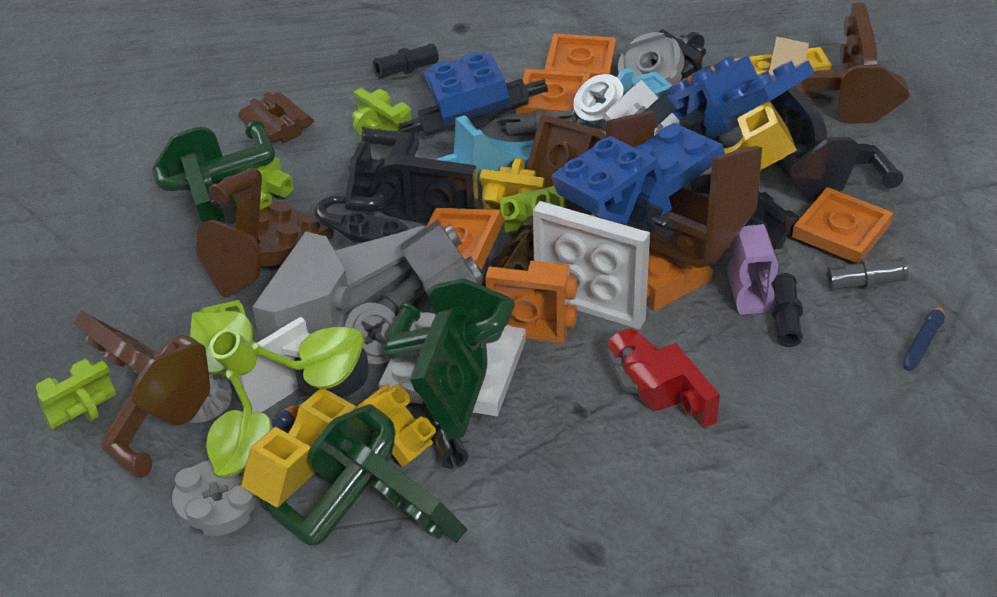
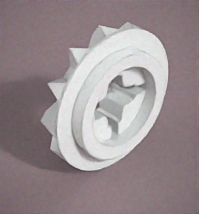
M602 74L586 81L577 91L574 98V110L583 122L589 121L593 125L599 120L607 122L602 115L623 97L626 89L621 81L613 75ZM594 96H596L597 98L600 97L602 99L605 98L606 100L602 104L599 102L596 103Z

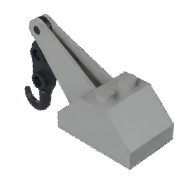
M329 196L322 199L314 209L315 218L318 222L328 228L337 230L353 242L362 243L334 250L326 236L305 232L252 307L259 341L299 317L306 321L307 332L310 334L324 328L343 327L348 317L347 314L412 268L401 252L400 244L427 226H419L408 230V227L397 219L372 216L362 211L351 212L348 215L329 213L326 209L334 204H345V197Z

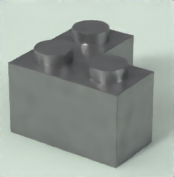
M438 219L400 244L401 252L423 282L428 296L430 297L432 289L437 284L456 279H467L480 285L485 284L484 274L473 257L470 256L464 259L457 247L462 244V241L450 224L443 227Z

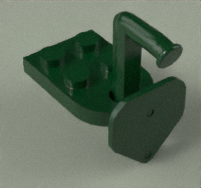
M259 120L251 121L245 130L247 137L253 139L256 146L225 156L222 155L217 137L211 129L195 127L176 133L170 138L155 162L152 173L158 187L165 191L190 190L202 223L207 220H219V222L227 225L225 219H223L225 217L221 205L210 196V186L220 183L225 177L272 162L275 158V150L264 128V124Z
M456 279L439 283L432 289L430 302L437 314L431 327L410 331L411 326L420 319L421 314L415 306L409 303H402L400 312L394 320L384 344V353L390 359L419 354L409 380L414 390L421 396L431 411L434 420L439 423L449 439L461 438L465 435L487 371L486 343L496 342L500 339L515 306L512 298L467 279Z
M372 404L333 419L310 447L307 455L308 465L327 482L332 484V486L306 518L294 510L286 501L278 508L265 500L262 502L263 509L269 511L282 526L303 543L318 545L329 536L374 479L375 482L372 486L388 498L387 500L404 514L410 515L417 520L419 525L437 539L446 534L457 543L468 530L441 501L387 462L391 457L394 447L396 430L393 421ZM373 430H375L378 434L371 441Z

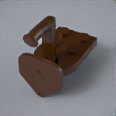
M852 3L851 14L846 16L844 20V34L847 36L846 44H841L840 61L841 63H846L845 70L814 71L813 75L795 86L812 105L813 100L807 97L806 90H840L837 111L841 120L851 124L875 123L909 98L910 93L907 83L902 76L890 72L883 65H877L876 42L866 4Z
M541 113L526 170L536 171V177H543L545 179V188L552 187L554 183L551 175L568 161L579 157L594 147L598 141L606 139V131Z
M254 168L242 171L218 184L211 185L209 188V193L213 200L222 205L227 204L229 197L238 193L236 222L226 225L216 220H207L199 226L197 231V256L223 297H229L257 280L260 276V266L283 264L305 232L326 236L328 240L333 238L334 229L320 224L315 218V214L295 210L287 203L273 202L260 210L262 175L260 171Z
M81 310L73 325L86 334L82 340L97 350L104 352L102 355L121 367H124L126 364L133 367L132 370L139 375L133 385L131 394L105 433L102 447L109 456L126 470L132 472L135 477L143 478L151 471L152 459L147 453L137 454L128 445L148 413L173 425L186 424L196 416L210 393L205 346L190 336L179 335L170 339L156 353L139 340Z

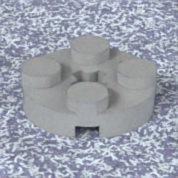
M652 32L637 37L629 44L631 49L627 51L626 55L624 56L622 53L619 58V73L623 69L631 68L633 70V77L655 71L670 84L682 79L681 72L684 67V54L677 41L673 38L665 37L664 33ZM655 59L657 62L653 67L644 68L649 65V60Z
M210 460L201 462L191 468L180 470L175 476L176 485L172 492V502L180 524L190 530V526L195 529H201L203 535L206 536L226 535L245 526L251 520L250 513L254 510L255 506L259 507L261 498L241 487L245 471L228 477H218L214 474ZM214 493H222V499L219 501H214L212 497H209Z

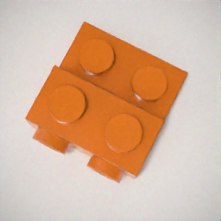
M649 248L646 305L651 310L656 311L712 281L713 269L709 266L697 268Z
M530 261L528 271L488 267L486 287L512 298L515 302L507 325L525 328L526 339L565 343L568 328L574 329L577 319V305H570V300H575L578 278L570 276V265Z

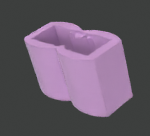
M765 225L744 226L730 244L733 257L727 268L728 280L740 315L767 313L774 302L772 282L778 272V262Z

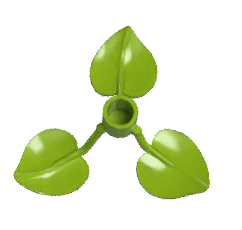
M235 311L217 313L193 312L190 337L205 346L209 374L217 375L227 370L226 376L231 380L243 404V412L238 410L228 411L215 420L210 427L206 449L214 469V474L218 477H228L245 471L250 447L273 429L271 419L266 414H252V404L239 379V375L248 374L255 368L258 355L295 370L304 369V380L310 386L327 389L342 383L351 374L365 342L364 334L350 327L320 329L307 336L301 342L299 356L302 360L294 361L264 349L258 343L250 344L253 338V326L251 321L242 313Z

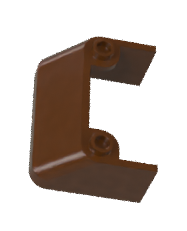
M646 111L607 120L606 138L611 136L632 147L643 144L654 136L656 112ZM753 146L712 157L709 197L685 188H681L670 195L669 200L672 210L664 214L663 217L674 221L676 229L666 227L674 231L669 237H665L657 231L654 234H650L649 248L697 268L716 263L756 211L762 147Z

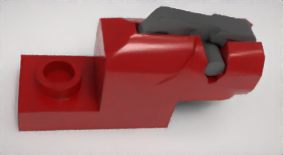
M635 329L622 330L609 339L607 344V361L624 392L637 393L643 402L654 411L681 403L685 413L693 416L703 429L717 423L720 394L677 343L657 349Z

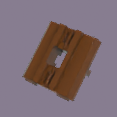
M270 92L265 93V98L257 101L255 98L250 100L251 105L242 108L238 114L239 118L247 125L254 120L261 121L271 142L282 139L283 144L301 136V128L303 129L314 122L313 118L281 92L273 95Z

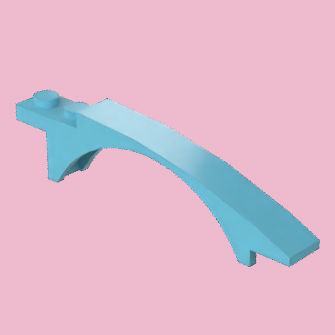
M626 68L621 70L617 76L626 89L623 96L640 80L658 98L662 95L666 97L671 94L669 87L672 84L655 71L633 77V70ZM601 98L598 102L602 104L606 99ZM464 115L457 117L455 121L454 154L434 160L476 165L477 181H480L479 177L482 169L499 171L501 166L512 167L515 158L524 159V169H526L534 140L524 142L496 140L486 136L481 130H477ZM580 118L577 119V122H574L596 129L607 125V122L599 120L595 125L589 121L583 122Z

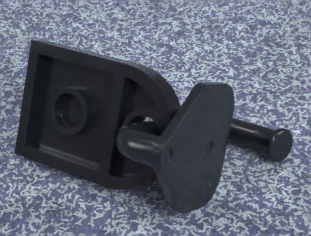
M796 86L771 100L773 107L788 127L797 151L776 163L792 178L805 199L816 200L827 187L841 192L847 183L854 164H872L882 176V183L885 187L895 188L903 182L902 172L896 169L877 146L857 144L850 137L827 138V130L821 114Z
M363 126L362 141L359 143L351 160L345 209L350 212H374L382 209L398 219L427 224L436 208L479 209L477 166L414 157L419 148V139L415 135L384 129H366ZM370 144L393 146L389 157L382 160L376 169L373 168Z

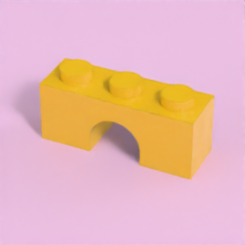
M770 101L737 118L743 137L736 145L724 148L725 154L753 146L762 147L760 170L797 151L788 127Z
M319 389L299 406L296 420L289 433L275 426L250 447L241 487L278 508L316 473L307 463V455L314 441L333 419L356 410L357 406L326 389Z

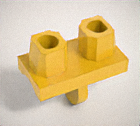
M520 158L514 159L512 167L501 166L499 171L482 169L479 178L483 191L482 202L484 209L501 210L500 202L503 197L545 188V179L543 177H536V171L524 169V159Z
M387 383L360 403L357 409L372 404L393 421L396 435L392 454L400 465L404 467L433 444L431 438L436 433V429L428 418L420 416L415 419L405 407L410 403V395L401 384L390 387Z

